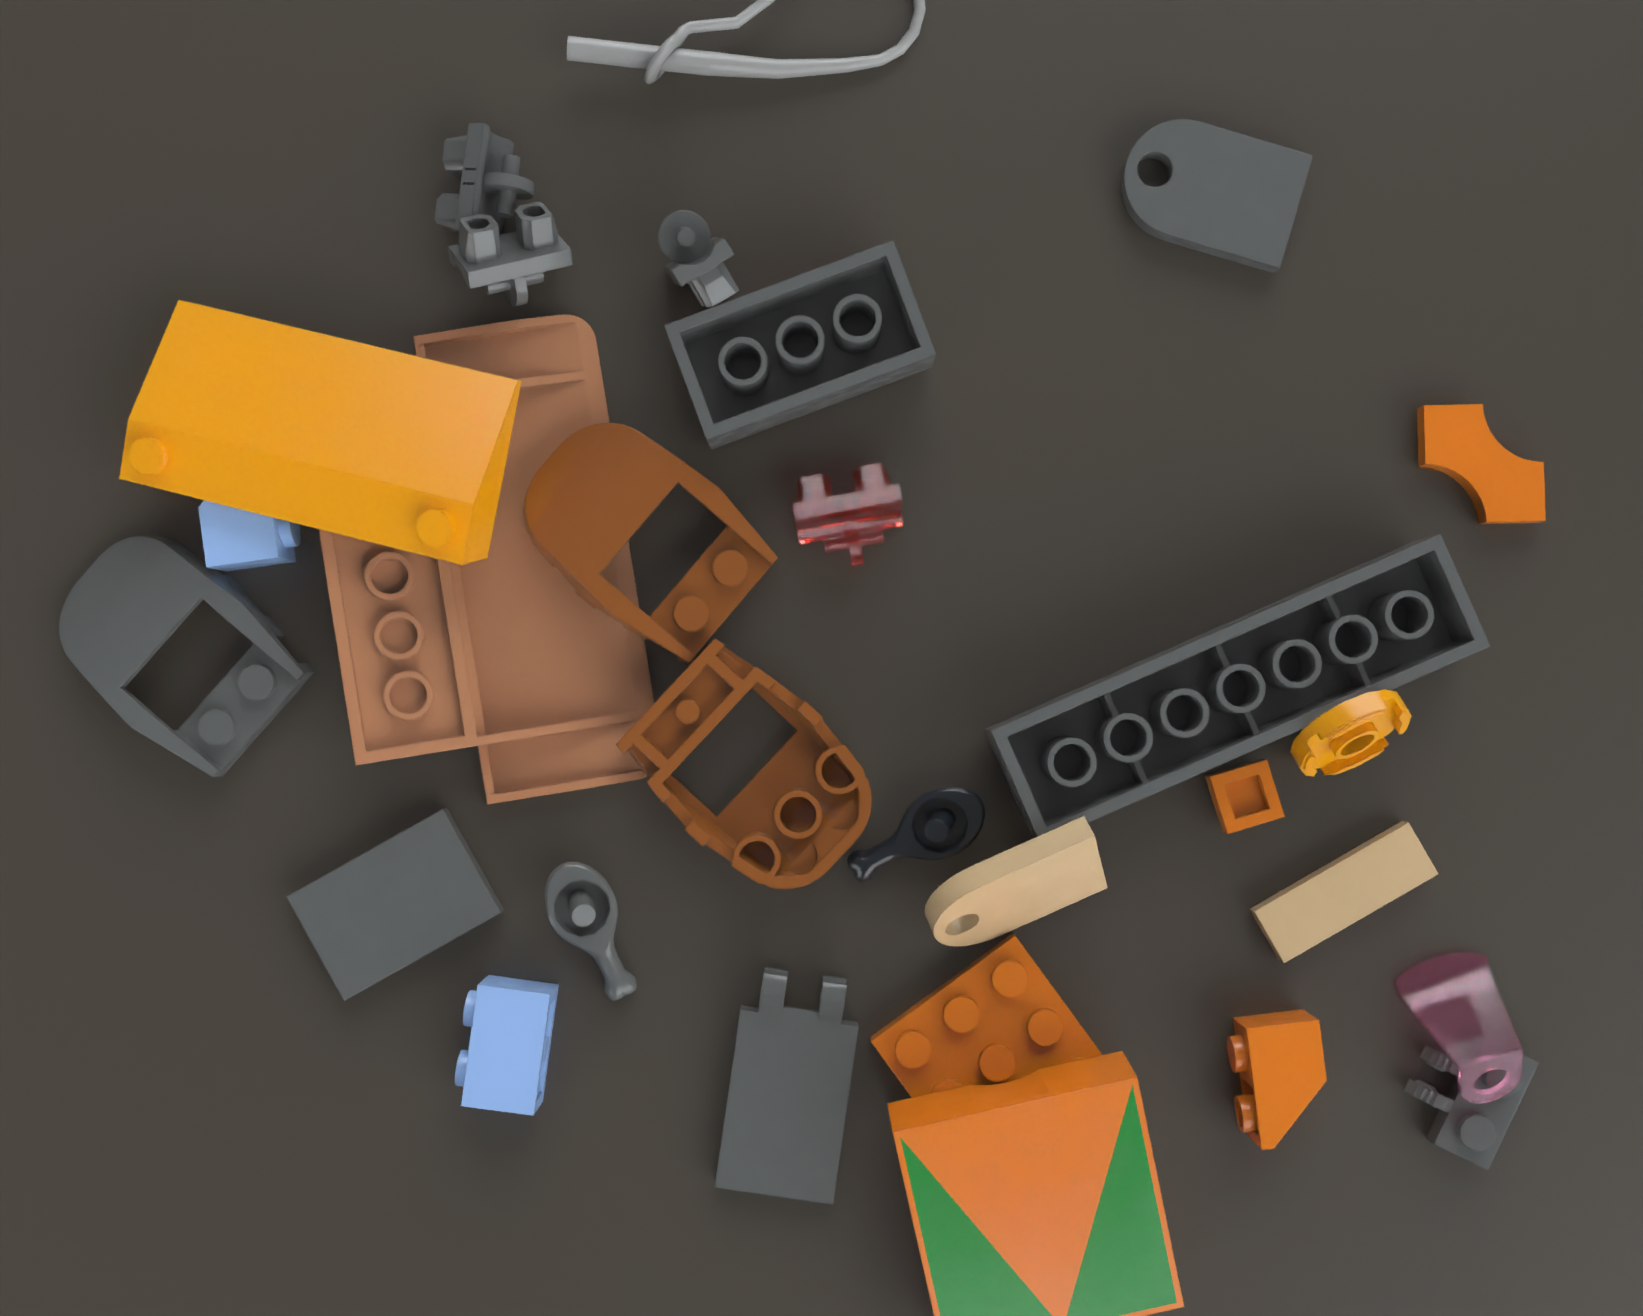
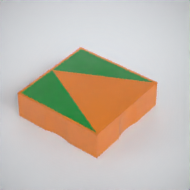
M1123 1051L1038 1069L1027 1076L1006 1083L967 1085L887 1103L934 1316H1146L1184 1307L1138 1077Z

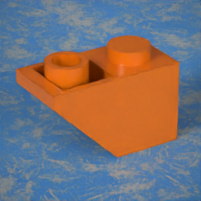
M1303 1009L1233 1017L1235 1035L1227 1037L1229 1063L1234 1073L1239 1072L1242 1090V1095L1234 1097L1236 1121L1239 1130L1242 1133L1247 1132V1136L1261 1150L1274 1149L1327 1081L1319 1019Z

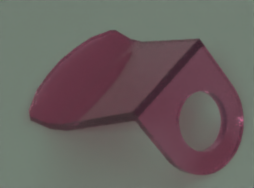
M1470 952L1435 956L1408 968L1396 978L1394 985L1406 1006L1458 1067V1090L1466 1101L1477 1104L1492 1102L1505 1096L1516 1087L1522 1076L1523 1048L1497 991L1486 956ZM1495 1069L1506 1071L1505 1077L1497 1085L1484 1090L1474 1088L1476 1080L1482 1074Z

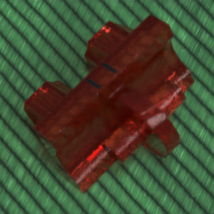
M881 463L860 466L852 471L855 492L833 496L828 475L816 474L801 477L798 480V502L792 503L799 545L823 541L825 553L848 549L852 566L864 564L862 546L883 543V529L903 526L901 507L903 504L899 484H891L887 472Z

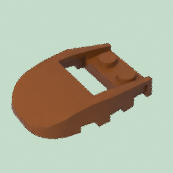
M598 423L584 427L571 434L535 473L524 499V522L533 544L553 567H556L576 589V594L594 609L601 610L644 640L648 638L678 656L676 660L685 666L695 657L704 644L778 559L776 554L718 486L704 477L688 462L668 451L638 430L623 424ZM679 484L727 526L649 617L602 577L600 573L671 490Z
M715 638L616 745L623 754L626 751L630 753L648 776L649 780L646 783L662 803L665 802L686 827L685 831L702 847L706 844L732 862V867L759 884L775 889L803 887L822 877L862 834L867 825L872 806L869 781L855 757L845 745L841 744L822 720L823 717L806 701L801 700L768 674L725 648V645ZM753 688L797 731L716 816L671 773L744 695Z

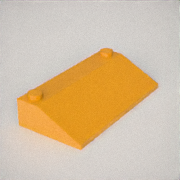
M178 300L128 418L119 479L464 565L488 558L521 380Z

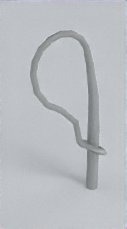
M757 0L735 17L689 21L681 25L661 46L568 36L567 61L646 69L644 75L646 84H652L658 80L665 71L703 76L766 79L848 73L880 67L903 55L919 36L926 12L925 0H913L914 12L909 30L897 45L877 55L849 58L772 59L680 48L689 34L738 29L776 1Z

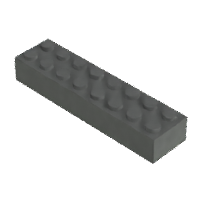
M1441 534L1413 541L984 730L1032 838H1035L1085 816L1088 823L1297 732L1323 713L1344 701L1368 692L1395 689L1491 646Z

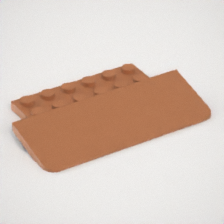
M564 314L517 319L413 336L416 356L521 380V387L487 559L460 565L319 529L355 765L477 746L487 805L617 784L647 777L630 753L626 751L623 754L616 745L654 704L645 641L601 610L594 609L576 594V589L556 567H553L533 544L531 536L526 530L523 515L524 499L530 482L535 473L557 447L571 434L584 427L598 423H610L594 331L583 319L574 315ZM628 541L600 575L639 607Z

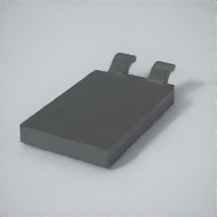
M765 967L759 1008L741 1005L715 1188L833 1205L859 1028L858 1022L842 1020L847 978L823 975L819 1008L816 1011L783 1006L788 970Z

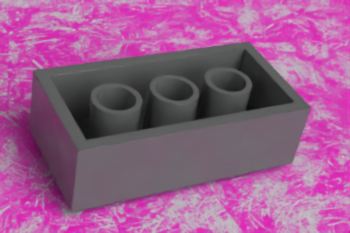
M893 240L664 325L711 450L930 369L936 357L935 349Z

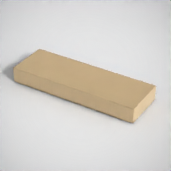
M1401 821L1250 908V911L1278 960L1286 963L1438 875V872L1409 822Z

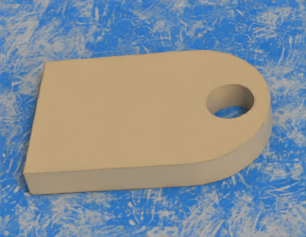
M1085 816L955 874L933 892L925 905V917L935 939L947 946L979 944L999 937L1108 888L1095 835Z

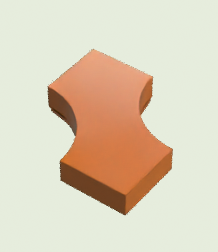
M1483 404L1423 405L1417 408L1418 467L1440 471L1456 480L1470 496L1479 524L1539 523L1546 521L1544 462L1523 459L1506 450L1491 433L1485 420Z

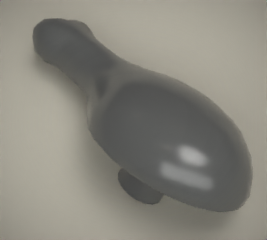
M568 861L558 865L549 874L544 893L545 908L551 925L556 933L565 941L593 956L604 977V993L609 999L615 1001L621 999L624 995L633 993L637 988L636 977L624 968L614 944L618 908L612 888L597 870L587 864L578 861Z

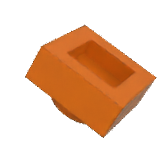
M1258 759L1205 775L1222 833L1230 834L1285 817L1267 759Z

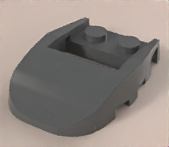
M145 535L130 537L109 547L73 586L60 615L59 635L64 652L103 699L131 728L212 777H223L315 673V670L308 662L297 663L280 642L285 634L269 616H265L245 594L247 590L229 574L223 575L215 569L207 568L206 563L201 561V556L179 542L163 536ZM204 600L254 644L180 728L172 730L125 687L201 601Z

